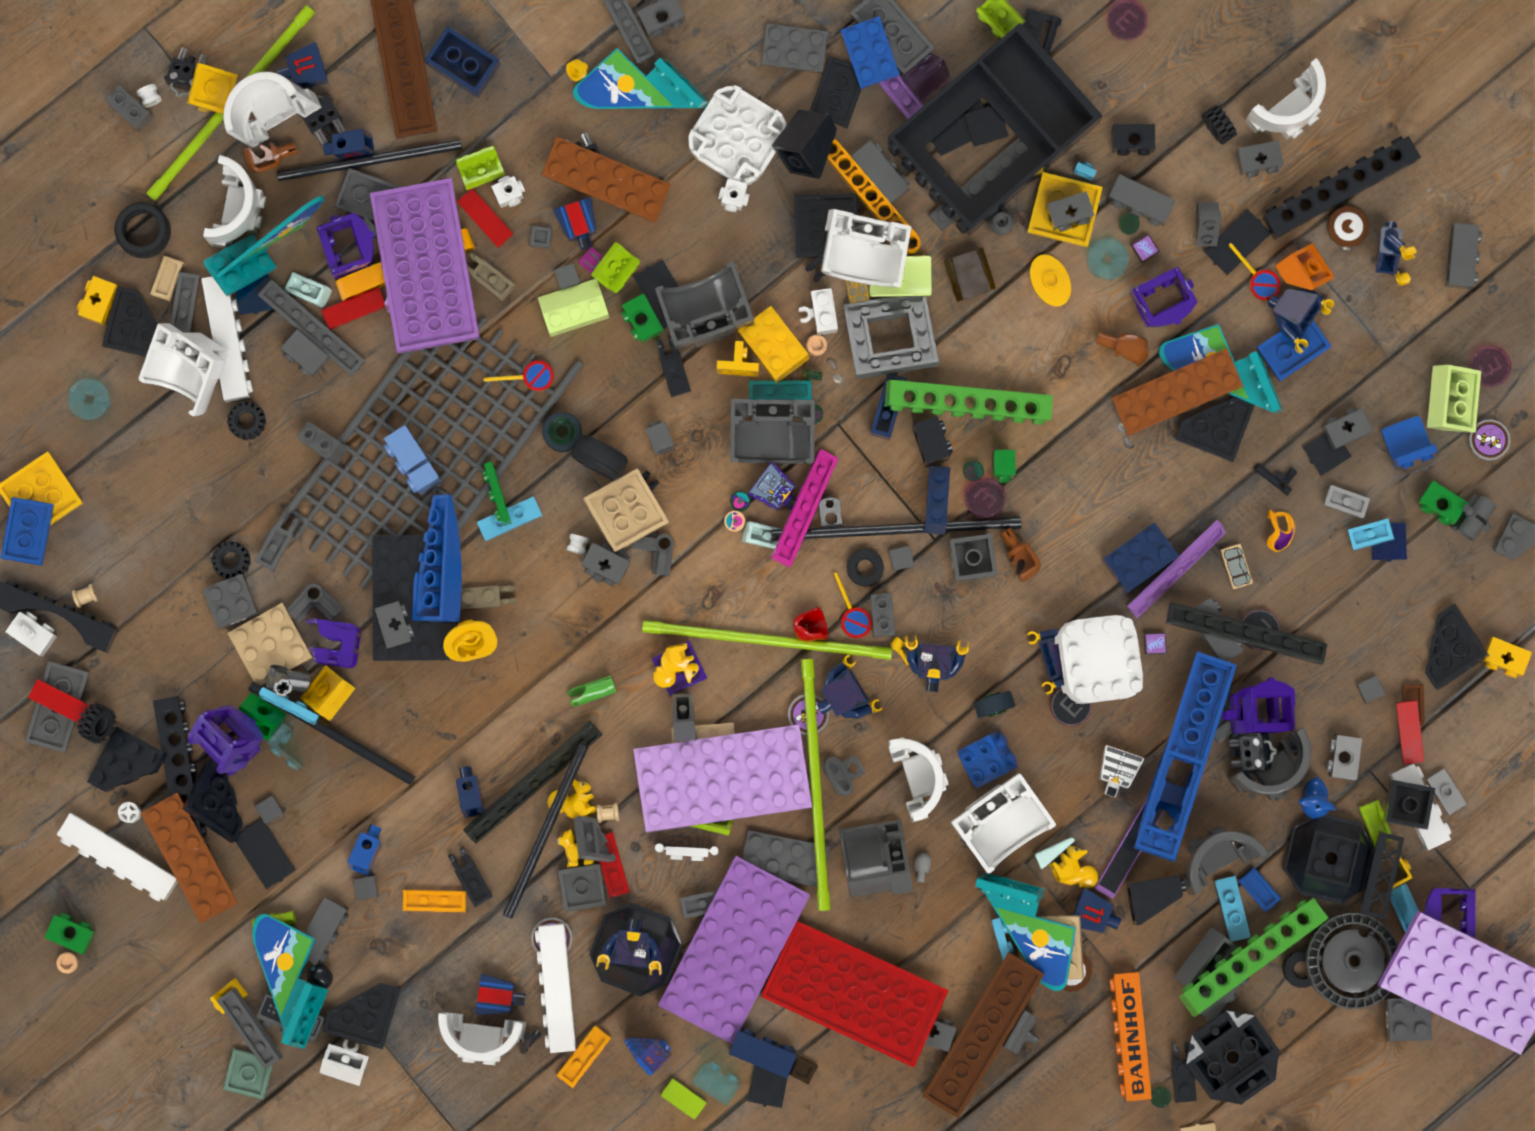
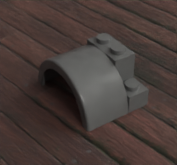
M734 262L726 264L718 273L696 283L675 288H665L663 286L655 288L675 350L694 343L696 348L734 336L735 329L754 323V318Z
M731 399L730 461L740 463H813L815 400ZM752 416V421H744L746 417ZM794 417L800 418L801 422H794Z
M1303 727L1296 729L1279 741L1283 749L1273 756L1271 770L1263 772L1261 770H1254L1251 772L1250 770L1241 769L1228 778L1237 792L1243 790L1245 793L1266 795L1269 800L1275 798L1278 801L1287 794L1285 791L1292 787L1294 789L1303 783L1302 778L1306 776L1305 774L1311 761V744ZM1291 754L1298 755L1297 762L1291 757Z
M901 819L839 830L850 897L892 891V894L913 891Z
M1217 826L1208 831L1209 836L1203 839L1199 836L1189 842L1191 846L1187 847V850L1190 853V857L1187 862L1186 873L1183 874L1185 876L1186 890L1189 895H1196L1203 891L1202 887L1209 885L1205 878L1206 876L1238 858L1241 859L1243 864H1246L1252 859L1254 860L1269 854V852L1254 837L1241 832H1228L1225 827L1220 829ZM1233 841L1239 842L1238 845H1239L1240 847H1239V848H1236V846H1235V844H1234Z

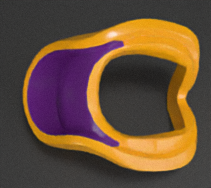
M1270 509L1267 518L1271 519L1275 532L1269 536L1267 546L1274 552H1280L1287 548L1292 541L1295 533V523L1289 513H1275V511ZM1285 516L1288 524L1287 532L1280 529L1277 517Z

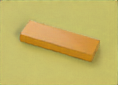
M403 890L402 911L466 912L467 893L466 891Z
M595 1025L556 1076L574 1088L610 1041L611 1037Z

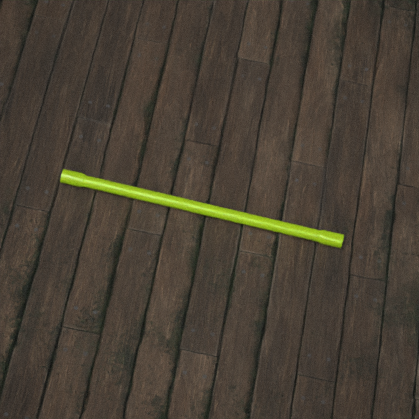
M304 6L291 25L246 77L264 72L297 32L315 14L310 7ZM215 113L162 177L152 185L146 193L150 198L156 201L161 196L168 184L224 120L223 114Z
M643 620L642 632L671 634L815 650L891 660L892 656L891 647L864 646L819 640L804 642L792 637L666 624Z
M814 659L801 660L804 681L818 887L817 903L818 911H829L831 908L827 880L814 688Z

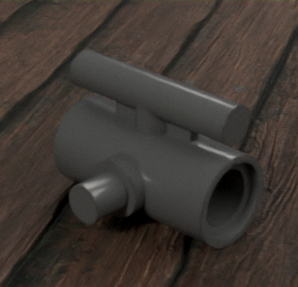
M1473 494L1468 504L1463 507L1461 516L1451 529L1474 541L1481 530L1485 532L1491 530L1488 519L1497 505L1484 496L1479 497Z
M1023 1010L1002 1046L1019 1054L1025 1042H1031L1036 1045L1040 1038L1034 1035L1031 1030L1038 1017Z

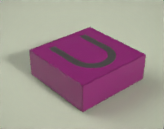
M591 247L578 263L592 274L604 257Z

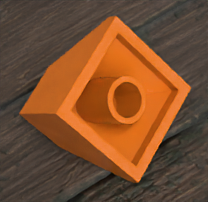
M1313 243L1292 253L1275 265L1279 275L1286 283L1308 290H1313L1335 278Z

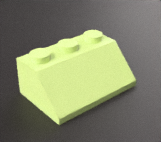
M596 279L538 297L550 337L609 318Z
M1453 365L1433 366L1427 428L1443 431L1476 432L1481 371Z

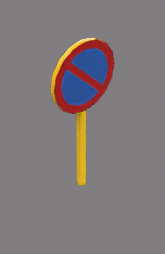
M1230 243L1229 247L1253 274L1250 281V290L1253 296L1263 301L1269 300L1271 296H1276L1281 287L1278 276L1270 270L1256 272L1235 246Z
M537 360L525 367L523 375L486 377L483 380L488 382L523 379L529 389L540 392L551 386L554 373L549 364Z
M835 572L834 577L848 607V611L842 616V630L851 638H862L871 630V616L862 608H852L839 575Z

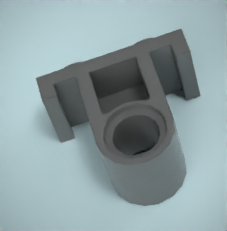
M1197 202L1196 246H1217L1221 223V211H1219L1218 202Z

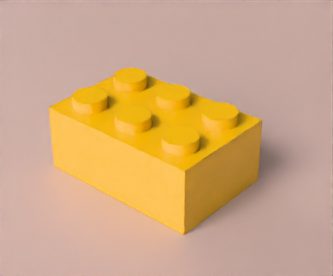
M772 306L756 316L753 324L738 330L741 339L776 384L809 360V354Z

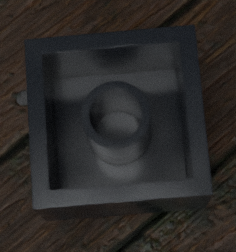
M937 416L913 425L912 430L925 468L950 459L953 449L950 441L945 440L946 428L943 420L939 421Z
M1390 780L1383 822L1428 830L1435 788Z

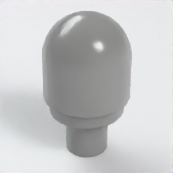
M920 853L915 857L914 872L917 873L916 882L924 883L925 875L929 874L931 869V858L926 853Z

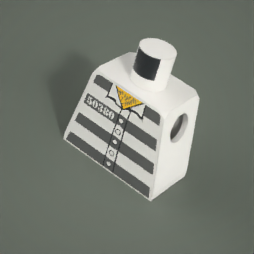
M1106 745L1103 751L1099 777L1100 780L1108 782L1104 794L1116 798L1119 787L1128 789L1144 758Z

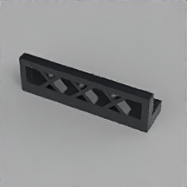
M1383 831L1378 832L1360 914L1386 919L1404 837L1388 834ZM1387 838L1399 841L1397 850L1390 854L1385 848ZM1384 850H1385L1387 856H1385L1384 858H1382V857H1383ZM1394 854H1396L1395 860H1393L1391 857ZM1390 858L1393 863V869L1384 874L1380 868L1381 862ZM1380 871L1383 876L1378 878V874ZM1391 874L1390 882H1389V880L1387 879V876ZM1385 878L1389 885L1388 890L1379 894L1375 888L1376 883ZM1375 891L1378 896L1373 899ZM1384 895H1386L1385 902L1382 899ZM1378 899L1384 905L1382 914L1370 911L1371 904Z

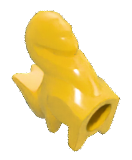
M687 643L665 648V652L661 657V666L656 667L655 672H653V680L658 687H671L676 681V672L682 671L687 682L691 683V679L698 672L699 666L696 663H689L694 659V656L685 655Z
M574 779L573 787L576 793L570 797L567 795L560 813L564 812L572 819L578 816L590 817L597 812V808L589 804V801L594 798L593 794H587L591 790V785L587 782H577ZM558 790L553 791L548 796V808L551 807Z
M1068 846L1066 849L1067 855L1065 853L1059 854L1061 863L1053 862L1049 864L1055 880L1058 883L1067 885L1079 884L1080 888H1093L1098 882L1096 869L1088 865L1080 867L1078 862L1088 851L1081 850L1075 846Z

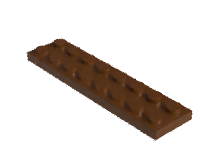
M370 0L396 138L400 139L437 132L413 0Z
M1007 953L922 1097L955 1117H960L1043 978L1044 972L1014 954Z

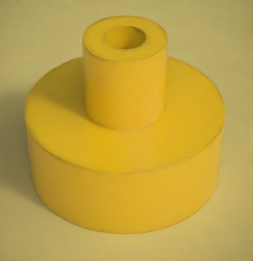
M575 59L566 65L567 74L573 81H579L586 77L588 65L585 62Z

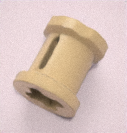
M89 584L87 588L72 591L77 608H81L83 604L91 601L98 602L93 584Z
M615 802L614 805H597L598 823L614 819L619 821L618 802Z

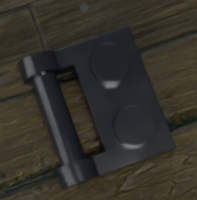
M1027 9L1024 16L1025 22L1022 25L1037 42L1039 41L1044 22L1050 24L1043 49L1051 57V47L1062 19Z

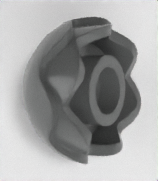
M1000 209L988 221L989 227L997 235L1010 233L1015 223L1013 215L1005 209Z

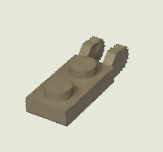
M469 251L467 256L472 261H475L478 266L473 270L467 264L468 273L503 302L516 285L484 259L481 260Z
M498 585L461 589L460 610L516 604V598L500 600V592L516 591V586L499 587Z

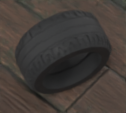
M137 202L125 207L117 216L114 233L118 244L129 255L137 258H150L158 255L165 249L171 236V227L168 218L157 206L147 202ZM150 214L159 222L160 230L158 237L153 243L144 247L132 245L126 237V228L129 221L137 215Z
M586 434L579 437L571 453L574 460L613 481L621 477L623 470L628 464V459L624 454Z

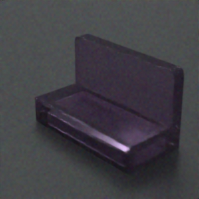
M932 53L901 76L904 84L914 88L920 101L926 99L951 78L944 59Z

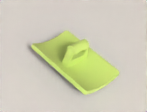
M906 256L901 287L870 285V296L932 295L931 256Z

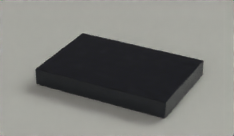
M829 57L810 108L813 112L830 115L834 124L844 128H848L862 90L851 63Z

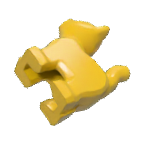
M569 829L563 832L557 841L559 845L565 848V854L568 859L567 868H574L579 866L578 849L573 831ZM583 859L584 866L594 865V860Z

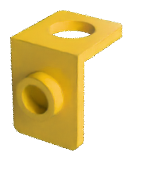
M1401 856L1398 865L1405 877L1395 882L1393 889L1413 878L1409 872L1411 867L1405 858L1402 860Z

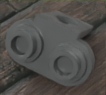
M856 755L842 763L836 757H829L823 763L824 774L830 780L835 793L840 796L851 794L854 789L852 781L865 774V770ZM850 763L856 765L857 773L849 771Z

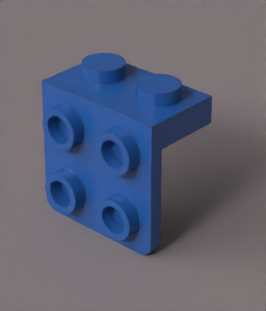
M1419 416L1388 426L1381 431L1395 468L1400 466L1402 469L1414 466L1413 462L1419 459L1422 462L1433 459V454L1438 452L1436 445L1430 444Z
M1000 730L958 751V756L973 786L976 788L1018 768L1016 757L1011 753L1007 745V739Z

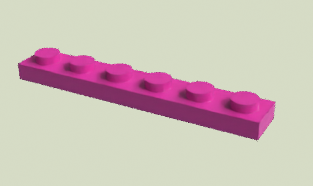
M822 449L817 451L814 462L809 469L771 559L788 568L792 566L838 461L837 457Z

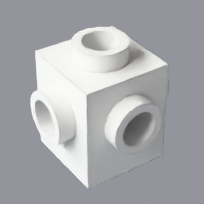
M505 176L498 180L499 183L491 186L501 208L507 205L509 207L516 206L523 199L522 192H525L521 180L516 181L514 176L511 178L510 176Z
M727 179L725 188L721 187L718 198L722 200L721 206H725L724 209L730 212L742 211V207L747 206L750 194L746 193L748 183Z

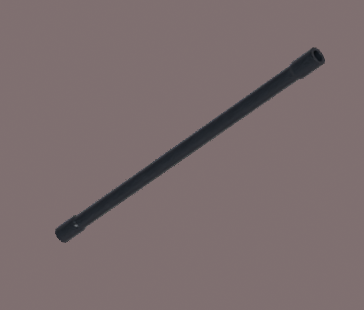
M1021 516L1002 517L999 519L947 521L945 532L1021 529ZM925 522L807 529L804 539L924 533ZM783 529L771 530L772 542H778Z

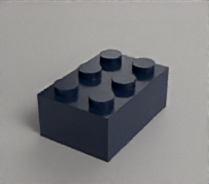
M448 26L425 58V63L428 67L476 98H479L501 65L498 58Z
M1154 522L1103 558L1102 561L1125 594H1127L1175 560L1179 555Z

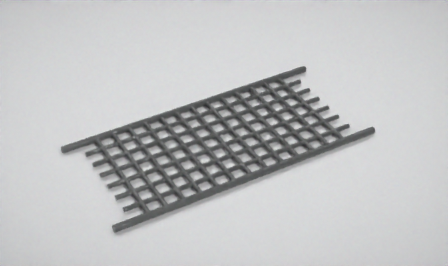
M484 317L478 322V330L487 321ZM501 329L497 331L489 343L481 337L480 339H475L485 347L477 359H474L464 351L472 340L464 341L460 348L454 343L448 344L447 346L456 351L448 364L435 356L442 346L434 347L431 352L427 349L419 350L427 356L419 368L407 361L414 351L402 353L337 440L348 449L347 452L353 457L344 468L338 464L335 466L324 458L285 509V512L289 513L288 519L293 515L303 522L293 538L297 540L307 526L318 533L319 537L309 550L314 553L322 540L326 539L336 547L326 560V563L330 565L339 552L342 551L353 559L343 572L345 577L350 574L357 563L369 571L359 586L364 589L372 579V566L362 560L361 557L369 547H372V535H379L382 530L389 535H404L411 525L424 535L428 529L421 526L415 520L423 509L430 512L431 506L428 505V502L436 492L440 495H450L440 488L448 475L461 484L452 495L453 504L464 512L457 521L458 531L460 532L488 495V490H491L489 482H486L479 491L469 483L477 471L482 473L485 470L482 464L490 454L501 461L495 470L499 480L578 374L583 364L577 360L555 391L551 388L544 390L551 396L541 408L531 400L537 391L531 390L525 396L514 388L520 379L512 380L510 384L505 380L497 381L506 388L498 400H495L485 392L493 381L485 382L480 389L468 380L477 368L489 377H499L498 374L506 363L518 371L517 375H523L525 367L536 359L537 356L532 353L523 367L512 361L510 358L520 345L517 341L506 355L494 348V344L503 334ZM489 351L502 359L493 372L481 364ZM460 356L473 364L465 376L452 368ZM431 360L444 368L435 381L423 372ZM403 365L415 373L406 385L395 378ZM448 372L460 380L452 393L440 385V382ZM419 376L431 384V387L423 397L410 389ZM391 382L402 389L394 402L382 394ZM465 384L477 392L469 405L456 397ZM435 389L448 397L440 409L427 401ZM510 392L523 400L514 413L502 405ZM406 393L419 401L410 414L398 406ZM481 396L494 405L485 417L473 409ZM379 398L390 406L382 418L370 411ZM452 401L465 409L456 422L444 414ZM527 404L538 411L530 424L519 417ZM423 405L435 413V416L427 426L415 418ZM498 409L510 417L502 430L489 421ZM394 410L407 418L401 427L404 425L408 427L412 422L423 430L416 440L418 445L421 444L427 434L440 442L431 455L421 448L430 464L433 463L444 471L440 477L442 482L433 487L424 500L414 495L409 485L405 488L394 480L400 472L397 467L390 476L378 468V465L386 455L390 458L391 456L385 447L373 438L382 426L391 433L396 431L395 428L386 422ZM469 413L481 421L473 434L461 426V423ZM366 415L377 422L369 435L358 428ZM440 417L452 426L444 438L431 430ZM514 421L526 428L517 441L506 433ZM486 425L498 434L490 446L477 438ZM456 430L469 438L461 450H458L448 442ZM353 432H356L365 439L357 451L345 444ZM502 437L514 445L505 458L494 450ZM473 442L486 450L477 463L465 455V452ZM369 443L382 451L373 464L361 456ZM444 446L456 454V457L448 467L436 459ZM396 457L391 458L395 462L398 461ZM460 459H463L473 467L465 479L452 471ZM356 460H359L369 468L361 480L348 472ZM329 465L340 472L332 485L320 477ZM373 472L386 480L378 492H375L365 484ZM344 476L357 485L348 497L336 489ZM316 482H319L328 489L320 501H317L308 494ZM390 484L402 492V495L394 505L382 497ZM465 487L476 495L468 508L456 500ZM361 488L373 496V499L365 509L352 501ZM332 493L344 501L336 514L324 506V503ZM407 496L419 504L411 517L398 509ZM304 498L315 505L307 518L296 511V508ZM377 501L390 509L382 521L369 513ZM349 505L361 513L353 526L340 518ZM319 510L332 518L324 530H321L311 522ZM394 513L407 521L398 534L386 526ZM365 517L378 526L369 538L357 530ZM336 522L349 530L340 543L328 535V532ZM273 527L270 529V531L267 533V535H266V536L264 537V539L262 540L264 543H265L266 539L268 538V536H269L271 530L273 529ZM353 534L365 542L357 555L345 547V544Z

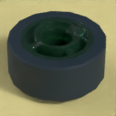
M557 412L549 416L542 428L546 444L557 452L573 450L579 437L582 435V427L578 419L566 412ZM559 428H567L568 434L565 437L557 436Z
M1011 691L990 694L982 697V700L973 703L978 718L992 717L1007 712V709L1016 706Z

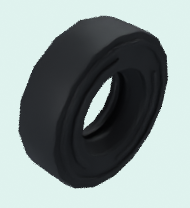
M858 550L848 560V576L852 582L859 586H872L883 575V560L873 550ZM862 560H869L873 564V572L868 576L859 574L857 566Z
M1306 951L1291 953L1283 964V974L1286 980L1297 988L1312 986L1308 976L1301 978L1294 972L1295 964L1299 961H1305Z

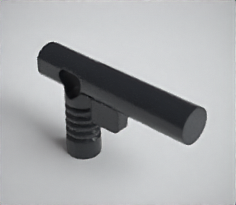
M1260 464L1254 470L1288 496L1292 491L1288 484L1297 474V471L1293 468H1290L1286 476L1279 471L1274 476ZM1280 483L1285 484L1284 489L1279 486Z
M536 1029L532 1034L529 1032L524 1033L520 1053L526 1054L528 1048L542 1036L539 1030Z

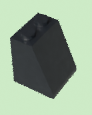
M799 109L771 146L790 174L820 179L837 128L830 115Z
M1180 875L1126 884L1133 925L1143 924L1182 898L1183 892L1186 891L1184 879H1180Z

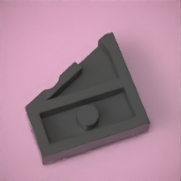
M1511 514L1494 552L1512 561L1535 544V524L1515 514Z
M583 816L574 818L578 858L603 862L615 861L616 856L614 853H609L605 845L608 841L601 832L596 818Z

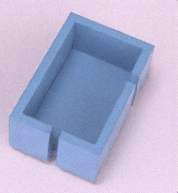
M405 425L384 438L386 444L383 446L391 458H397L398 461L395 462V465L402 475L407 474L409 479L406 482L414 493L418 491L422 495L442 482Z

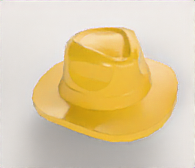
M469 619L457 624L447 633L444 638L443 648L445 654L454 661H471L492 654L497 647V637L494 629L488 623Z

